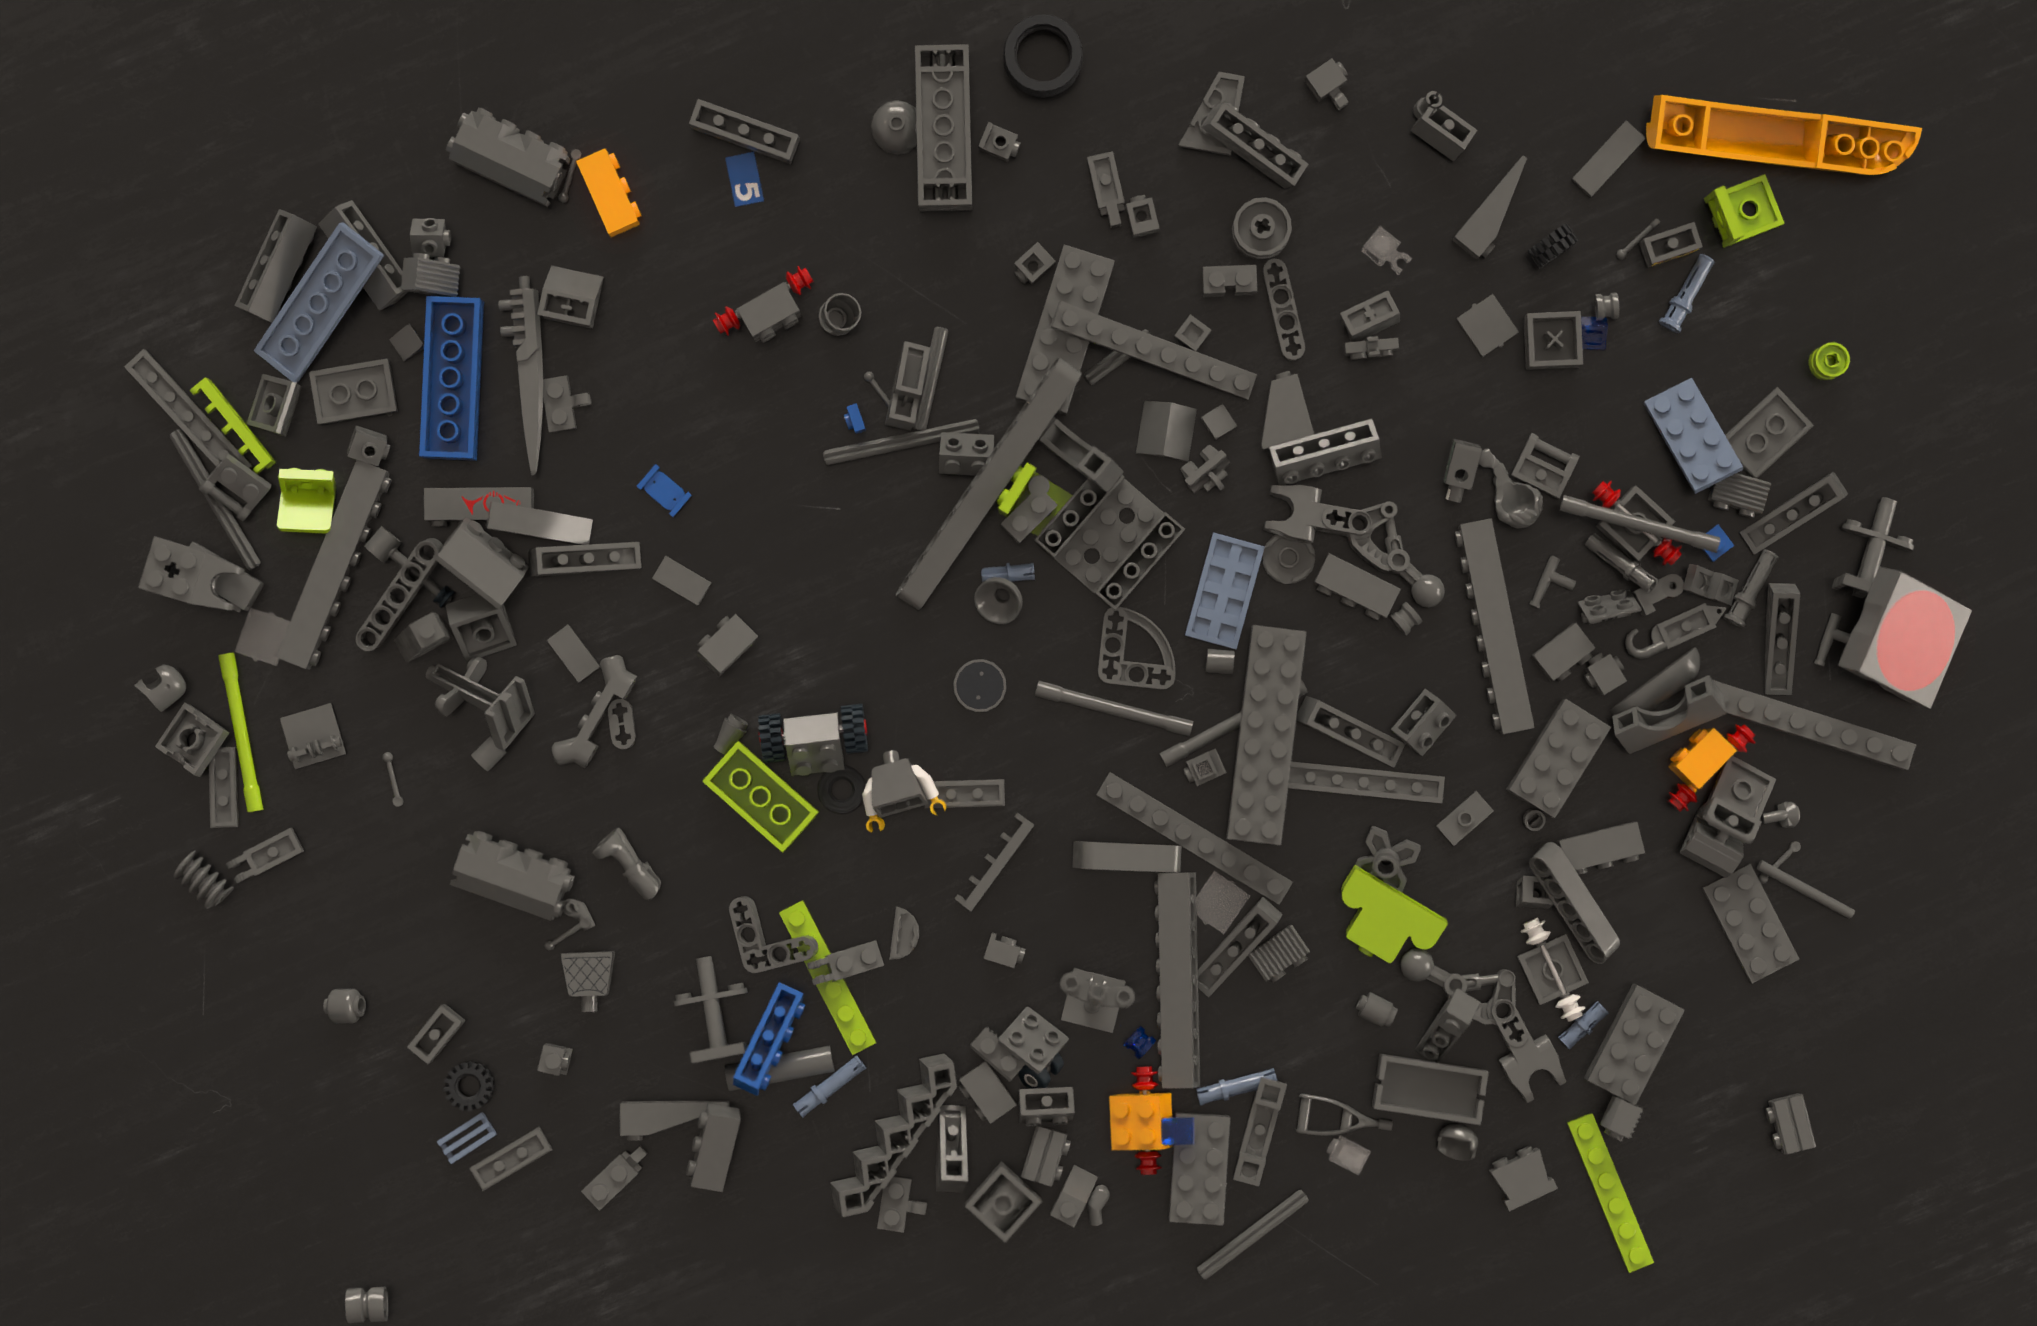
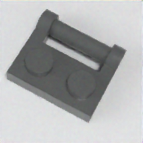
M1531 433L1510 476L1559 499L1580 456L1574 453L1570 455L1538 439V435ZM1533 448L1565 463L1564 470L1530 455Z
M228 453L203 482L199 491L205 495L207 493L237 514L236 518L243 522L270 490L271 484ZM217 481L245 500L246 503L241 505L214 484Z

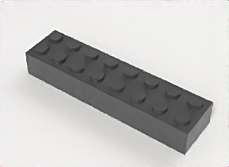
M1257 625L1251 627L1226 839L1281 845L1307 631Z

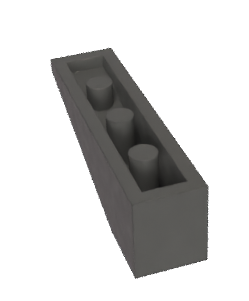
M1525 156L1518 160L1453 238V241L1475 260L1481 255L1486 258L1495 247L1492 241L1497 237L1527 160Z
M1832 472L1742 530L1740 534L1755 555L1845 498L1848 492L1836 474Z
M639 542L537 547L528 550L530 577L641 569Z
M1768 584L1765 694L1792 695L1800 592L1796 584Z
M1308 696L1305 697L1296 715V721L1393 768L1405 746V743Z
M1262 897L1198 968V988L1206 996L1210 997L1276 926L1283 914Z
M729 1100L621 1102L620 1136H627V1140L630 1141L643 1140V1135H650L699 1118L700 1113L706 1111L707 1103L729 1107Z

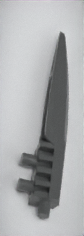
M529 276L519 277L520 289L510 290L512 299L499 301L500 311L513 310L511 319H513L514 326L501 327L500 332L501 337L514 336L513 345L515 348H518L516 355L523 426L531 475H534L538 467L543 413L542 341L540 317L537 315L539 308L538 290L530 289Z

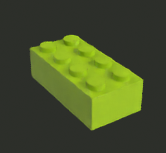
M740 741L736 742L702 781L781 852L786 851L819 813L816 808Z

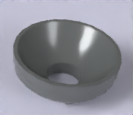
M1001 577L985 580L977 588L974 597L975 606L981 616L996 624H1006L1013 621L1019 615L1023 603L1019 589L1011 581ZM997 589H1005L1009 593L1010 599H1000L997 595Z

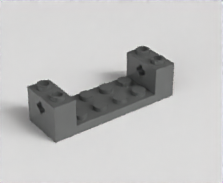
M969 45L915 46L919 211L972 210Z

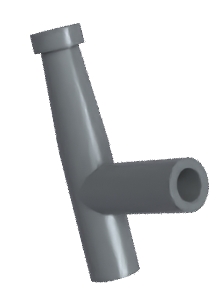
M1550 556L1533 600L1530 601L1531 606L1540 608V602L1550 582L1571 591L1573 590L1576 581L1555 572L1560 562L1559 558Z
M1831 613L1817 660L1815 659L1814 664L1822 667L1825 666V659L1833 640L1848 643L1851 634L1837 629L1842 616Z

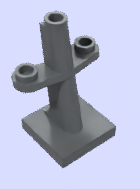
M1886 497L1881 498L1871 530L1862 528V523L1855 520L1847 519L1846 523H1843L1842 530L1867 537L1868 542L1857 577L1845 573L1835 578L1832 589L1838 590L1845 586H1850L1854 588L1853 596L1859 598L1867 597L1880 567L1886 544L1904 551L1913 552L1914 545H1912V539L1904 536H1898L1897 539L1888 536L1897 501Z
M473 657L469 660L465 676L440 664L436 666L431 665L426 672V679L449 691L447 694H441L437 698L435 707L438 709V712L448 716L463 701H467L485 712L484 714L495 747L505 751L535 715L524 679L515 676L501 694L478 684L487 669V661L481 657Z
M712 956L697 958L696 963L702 996L692 997L691 993L675 995L676 1001H673L674 1006L703 1001L710 1049L690 1052L691 1061L696 1063L745 1054L748 1048L747 1042L732 1045L727 1043L719 998L748 993V990L744 988V983L728 985L729 991L718 993Z
M1074 968L1073 973L1065 974L1060 982L1062 991L1067 994L1061 1020L1113 1033L1119 1008H1128L1132 1005L1135 998L1134 992L1130 987L1125 986V980Z

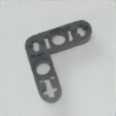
M742 896L730 903L729 913L741 959L748 972L759 973L802 962L815 957L817 954L818 943L809 935L766 945L754 901L747 896ZM741 904L748 907L744 914L743 912H738L737 909ZM751 918L752 922L741 925L740 921ZM747 927L755 931L753 942L746 941L743 936V932ZM803 941L805 945H810L807 955L805 951L794 953L793 948L802 946ZM777 947L784 948L787 953V957L783 962L778 961L774 956ZM767 955L768 960L758 963V967L757 964L751 963V959L754 956L762 957Z

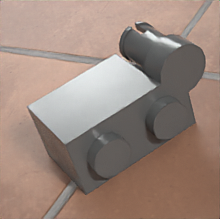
M1431 91L1425 98H1421L1413 108L1414 115L1418 120L1411 129V132L1454 162L1465 150L1477 129L1445 106L1437 110V107L1442 104V97L1440 94L1435 97L1437 92Z
M1038 475L1031 478L1028 484V490L1031 494L1000 524L1018 544L1058 506L1047 495L1050 485L1044 476Z

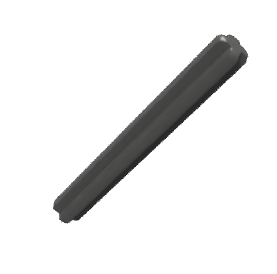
M1298 1190L1199 1265L1197 1271L1203 1279L1209 1278L1309 1201L1306 1194L1302 1190Z

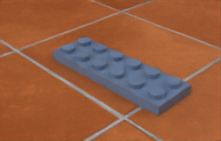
M339 223L254 349V352L292 382H299L384 257V254L345 223Z

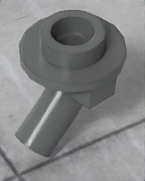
M1784 802L1778 805L1777 811L1763 813L1762 820L1764 824L1778 821L1782 827L1793 828L1800 820V811L1795 803Z

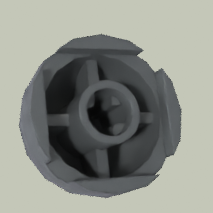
M896 100L887 102L878 108L872 118L871 130L873 139L879 147L887 153L899 155L908 153L917 146V118L914 106L908 102Z

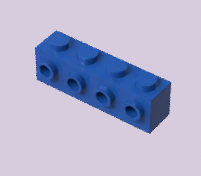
M778 983L733 1077L734 1086L758 1096L760 1089L766 1090L771 1076L768 1075L772 1065L775 1067L778 1065L783 1054L782 1051H779L783 1041L789 1042L794 1028L790 1026L794 1018L799 1019L805 1008V1004L802 1003V992Z

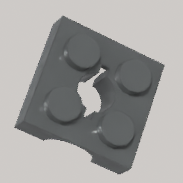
M184 702L155 747L181 763L190 773L200 777L229 732L195 707ZM192 732H195V743L188 747L187 738Z

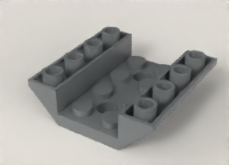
M1123 475L1119 477L1108 492H1105L1091 480L1087 479L1035 539L1052 558L1114 610L1118 608L1185 530L1170 515L1161 511L1124 479L1125 476ZM1123 509H1130L1134 513V520L1129 524H1125L1119 519V513ZM1088 549H1095L1099 552L1100 558L1097 563L1089 564L1085 561L1084 553Z

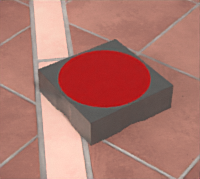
M1879 567L1865 600L1861 617L1851 633L1838 666L1863 679L1878 683L1884 690L1909 703L1931 709L1972 610L1903 572Z

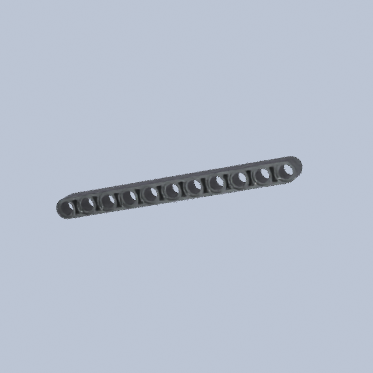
M1060 358L1055 360L900 585L896 593L898 598L917 610L922 608L1081 376L1080 371Z

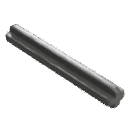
M934 328L922 395L919 399L916 420L913 429L919 431L927 428L948 337V329Z

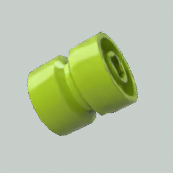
M1835 342L1827 343L1814 350L1810 355L1809 369L1818 379L1824 381L1832 380L1848 369L1850 363L1849 353L1841 344Z

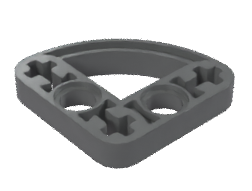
M1111 607L1105 612L1103 618L1098 676L1104 683L1167 689L1172 686L1175 680V661L1170 644L1162 631L1144 615L1123 607H1118L1116 610ZM1114 611H1118L1119 616L1123 617V622H1119L1117 625V631L1123 630L1122 636L1116 633L1106 634V628L1112 630L1113 623L1108 620V616H1112ZM1128 621L1143 628L1154 639L1161 652L1164 665L1123 661ZM1114 637L1119 640L1121 647L1118 652L1110 653L1106 650L1105 642L1107 639ZM1103 655L1120 657L1119 662H1113V669L1118 670V674L1113 675L1112 679H1107V675L1102 673V669L1108 667L1109 661H1103ZM1140 667L1144 671L1142 681L1133 682L1130 680L1129 671L1131 668ZM1147 668H1153L1152 674H1160L1161 670H1166V675L1171 677L1170 681H1166L1165 685H1160V680L1151 679L1152 684H1146L1149 676Z

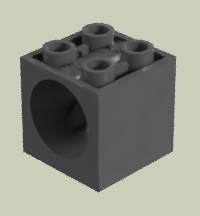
M1001 1161L966 1200L965 1207L1006 1242L1041 1203V1196Z

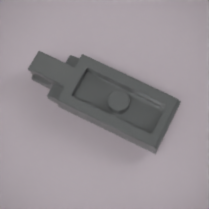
M1112 151L1089 156L1087 161L1098 209L1101 212V216L1108 215L1111 228L1121 226L1119 212L1125 211V201L1114 153Z
M640 1146L631 1155L627 1151L620 1154L581 1192L600 1211L639 1173L642 1167L638 1162L648 1154L647 1151Z

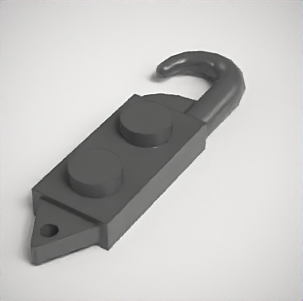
M1704 603L1655 625L1651 631L1653 644L1643 649H1637L1633 646V637L1638 633V629H1634L1626 637V649L1634 658H1649L1716 628L1715 624L1725 612L1726 607L1707 606ZM1717 609L1721 610L1720 614L1717 613Z

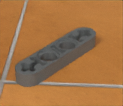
M1271 259L1264 265L1263 278L1282 356L1286 360L1296 361L1303 356L1305 343L1285 263L1279 259ZM1272 264H1275L1276 268L1282 269V272L1278 274L1279 282L1285 280L1286 285L1280 284L1273 288L1270 287V283H1275L1273 274L1268 275L1267 273L1271 269ZM1277 290L1286 291L1288 301L1284 304H1277L1273 299L1274 292ZM1285 315L1291 316L1294 320V327L1290 330L1282 329L1279 325L1281 317ZM1297 332L1298 336H1293L1294 345H1299L1300 349L1297 350L1295 356H1292L1291 352H1286V348L1290 344L1289 339L1283 340L1282 335H1290Z

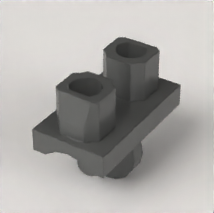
M1208 445L1200 453V456L1206 462L1205 464L1197 468L1190 461L1181 467L1187 486L1195 494L1203 487L1207 492L1214 486L1220 491L1223 490L1225 487L1221 480L1228 475L1224 469L1231 463L1222 449L1218 451L1211 445Z

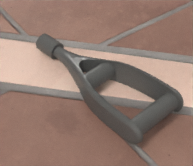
M1310 1094L1299 1095L1301 1103L1297 1129H1295L1297 1133L1337 1135L1365 1127H1378L1381 1130L1392 1131L1393 1120L1368 1118L1350 1106L1330 1098ZM1312 1099L1326 1101L1343 1107L1340 1130H1308ZM1353 1114L1358 1118V1123L1352 1125Z

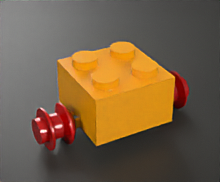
M1736 724L1735 728L1737 731L1734 734L1727 733V740L1714 728L1698 729L1689 738L1691 744L1687 748H1680L1670 758L1672 763L1668 767L1685 783L1677 784L1679 791L1676 794L1668 793L1671 796L1669 802L1679 812L1683 809L1688 812L1687 805L1690 802L1697 803L1696 789H1700L1736 751L1746 753L1745 745L1748 742L1755 744L1753 740L1755 734L1746 725L1743 724L1740 727Z
M1152 1066L1136 1067V1072H1131L1132 1075L1137 1077V1082L1132 1084V1087L1143 1091H1139L1138 1094L1109 1096L1112 1150H1145L1135 1155V1158L1140 1159L1141 1164L1135 1169L1141 1170V1175L1157 1174V1169H1162V1166L1157 1165L1156 1159L1162 1155L1157 1151L1151 1150H1163L1174 1147L1171 1093H1151L1149 1091L1158 1086V1083L1153 1081V1075L1157 1074L1158 1071H1152Z

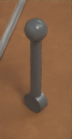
M574 149L571 152L572 162L563 192L558 196L559 201L562 203L567 202L569 199L568 190L576 167V161L582 157L578 149Z
M1656 218L1624 249L1618 250L1617 257L1621 260L1625 259L1627 253L1656 227L1660 221Z
M870 371L866 372L864 380L871 383L885 404L889 406L890 400L874 380V374Z
M385 752L382 759L387 764L394 793L393 805L399 807L403 805L404 799L399 795L391 762L393 755L390 752Z
M1796 841L1791 842L1789 849L1772 866L1778 868L1793 852H1798L1801 849L1800 843ZM1761 873L1758 879L1760 883L1765 884L1769 876Z
M583 917L580 923L552 941H546L544 944L545 949L551 951L556 944L581 928H588L591 925V919Z

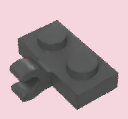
M1378 336L1367 337L1366 341L1347 342L1343 345L1344 356H1350L1351 360L1367 358L1366 354H1368V357L1393 356V351L1399 349L1398 338L1378 339Z
M567 375L543 379V399L549 432L554 433L577 429L573 408L592 405L590 394L582 393L571 396Z
M893 1176L885 1189H883L877 1229L904 1233L907 1212L921 1215L926 1214L928 1203L909 1200L912 1184L911 1178Z

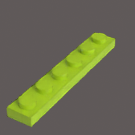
M803 900L779 912L792 939L809 935L817 941L818 952L815 957L804 961L806 966L807 963L825 958L824 956L831 954ZM803 941V945L797 947L799 952L805 951L807 955L810 945H805ZM827 964L816 969H808L813 979L820 975L830 974ZM844 979L834 982L830 980L816 985L852 1055L876 1043Z
M1593 1113L1567 1122L1627 1271L1630 1273L1654 1263Z

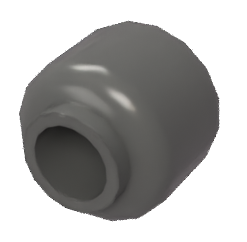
M334 989L330 992L328 998L324 1000L323 1004L325 1014H328L329 1019L336 1024L356 1023L364 1015L366 1008L364 997L355 989Z

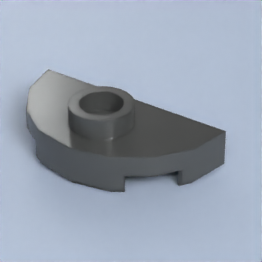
M897 906L889 960L901 959L910 954L916 947L919 939V925L915 917L906 909Z

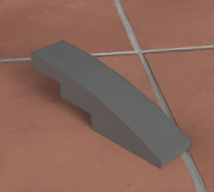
M490 502L486 528L579 545H589L593 519Z

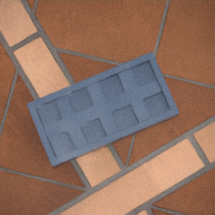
M1692 378L1644 401V406L1695 494L1743 470L1740 460Z
M1213 532L1185 636L1237 649L1264 546Z

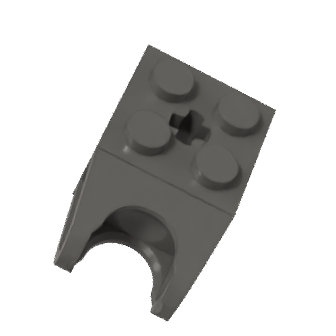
M154 536L138 588L189 604L233 610L234 604L228 603L218 596L215 584L221 575L227 573L243 575L245 569L212 553ZM177 564L176 568L180 569L179 575L174 574L173 578L171 567Z

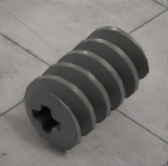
M193 851L178 865L173 877L179 879L184 876L181 885L185 887L191 884L189 893L194 894L199 891L197 900L207 899L204 907L209 909L221 903L234 887L232 886L225 890L223 887L227 880L223 879L216 882L219 873L215 872L209 875L208 872L211 865L208 864L201 867L200 865L204 858L200 857L194 860L193 856L196 851Z

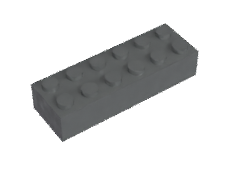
M1064 244L1019 384L1016 400L1024 403L1027 402L1057 358L1062 359L1078 371H1081L1090 341L1050 326L1059 301L1097 315L1099 314L1115 260ZM1076 385L1056 413L1067 415Z

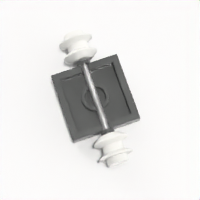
M1538 918L1532 919L1523 924L1525 929L1521 930V933H1527L1529 936L1526 944H1536V947L1518 955L1517 958L1538 1004L1542 1005L1560 997L1556 1008H1562L1564 1011L1561 1019L1567 1018L1568 1022L1583 1016L1581 1011L1585 1007L1579 1006L1577 1003L1580 996L1570 995V991L1589 982L1567 934L1546 942L1544 940L1551 933L1550 931H1544L1542 928L1546 921H1539Z

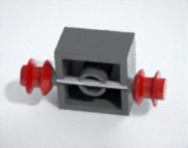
M797 266V273L792 275L787 272L786 280L788 284L783 282L737 308L735 310L736 313L727 306L725 307L724 314L719 315L715 312L717 318L713 322L720 334L726 332L727 336H729V329L732 327L739 330L740 321L738 318H742L755 342L761 340L764 343L775 337V331L784 327L787 330L798 324V318L802 315L789 291L791 288L794 293L801 295V288L806 286L811 289L809 284L813 280L807 269L801 270Z
M1602 481L1592 492L1595 495L1593 501L1600 499L1603 502L1602 507L1610 508L1612 506V510L1671 526L1675 523L1666 512L1636 485L1631 487L1620 500L1618 498L1620 497L1621 489L1615 491L1611 489L1612 481L1607 484ZM1600 521L1595 526L1632 561H1639L1652 546L1656 547L1654 549V558L1657 556L1664 558L1663 566L1667 562L1670 565L1674 564L1682 555L1679 551L1682 546L1674 547L1671 544V539L1665 538L1662 541L1660 536L1605 521Z

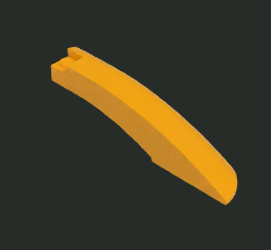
M1667 95L1654 96L1651 122L1646 125L1647 142L1649 147L1653 149L1863 175L1883 174L1896 169L1898 165L1912 155L1922 132V128L1826 114L1717 103Z

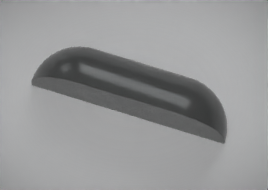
M1693 647L1609 711L1616 715L1635 706L1646 711H1654L1696 678L1701 665L1697 648Z

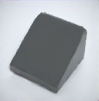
M410 323L389 339L404 362L424 349V342Z
M1223 404L1200 418L1214 440L1219 439L1237 427Z

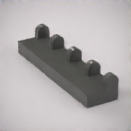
M1019 813L1014 817L1022 825L1012 838L1004 832L1001 834L1000 837L1006 840L1008 844L997 859H994L988 853L984 857L992 863V866L981 881L973 875L970 876L969 880L977 886L967 900L958 894L954 898L969 911L974 909L1034 827V824Z

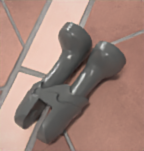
M619 827L609 833L592 852L597 859L613 856L618 860L626 871L622 875L628 879L630 885L644 899L649 900L658 893L661 887L660 878L654 873L648 862L642 863L639 860L626 835Z

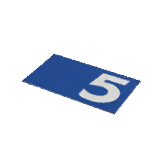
M754 152L726 157L735 207L764 201Z

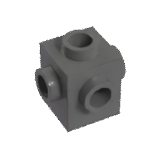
M426 218L412 220L410 231L412 256L413 253L430 255L429 257H444L445 248L450 246L451 233L450 230H446L445 219Z

